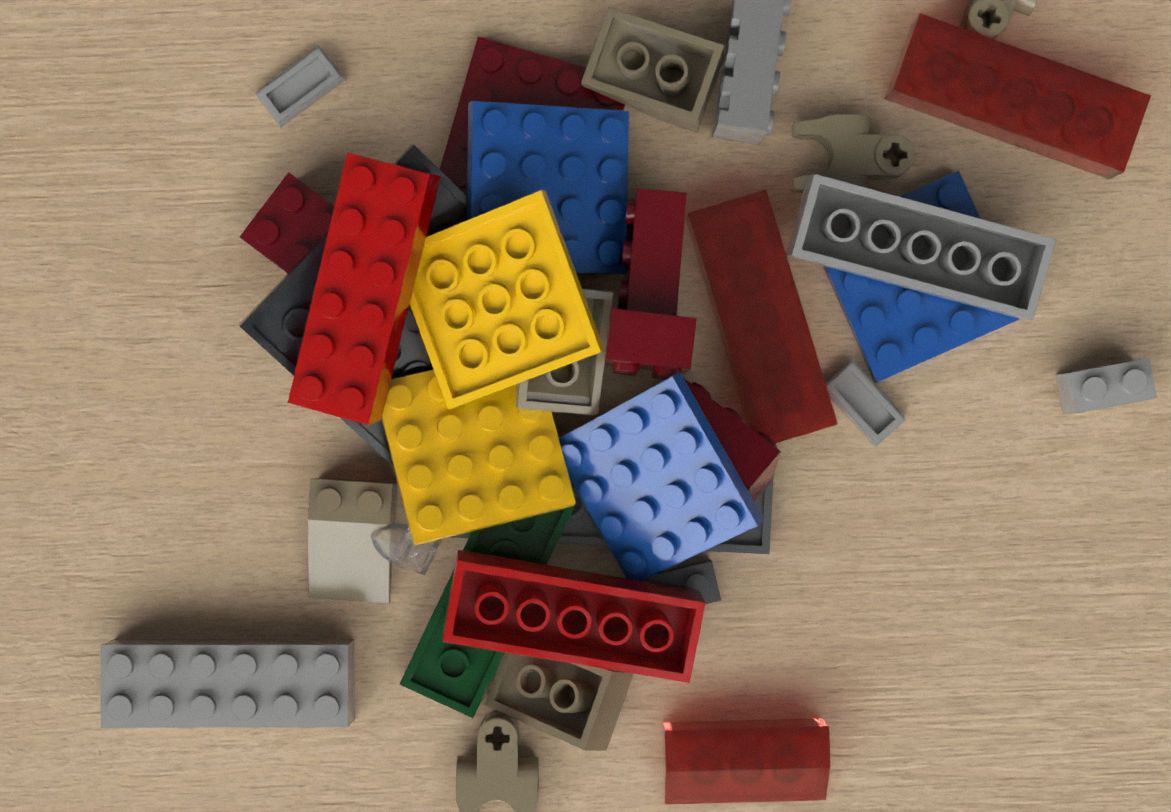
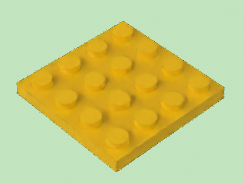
M540 190L426 237L410 306L448 409L461 406L605 351L545 190Z
M434 370L391 379L382 421L414 546L572 507L576 504L552 411L516 408V385L448 409Z

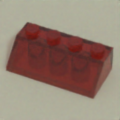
M823 718L662 722L665 804L826 800L830 774L829 725Z

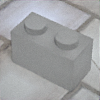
M1149 358L1056 375L1063 414L1081 413L1157 398Z

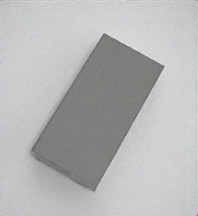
M318 46L255 94L282 128L344 82L345 79L322 48Z
M853 360L845 364L821 386L825 393L874 446H878L906 420Z

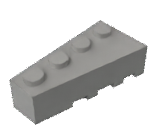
M791 0L732 1L712 138L760 145L765 135H771L774 121V111H770L772 95H777L780 80V71H775L777 56L783 55L786 32L780 31L782 16L788 17Z

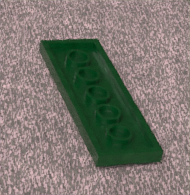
M575 505L472 531L463 551L547 565ZM453 569L399 685L473 718L505 652L443 642V629L454 574Z

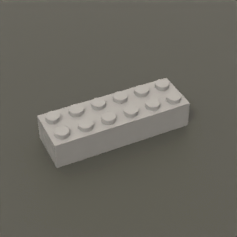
M812 174L806 180L786 256L1015 318L1033 320L1056 239Z
M114 639L101 645V728L349 727L354 721L355 639Z

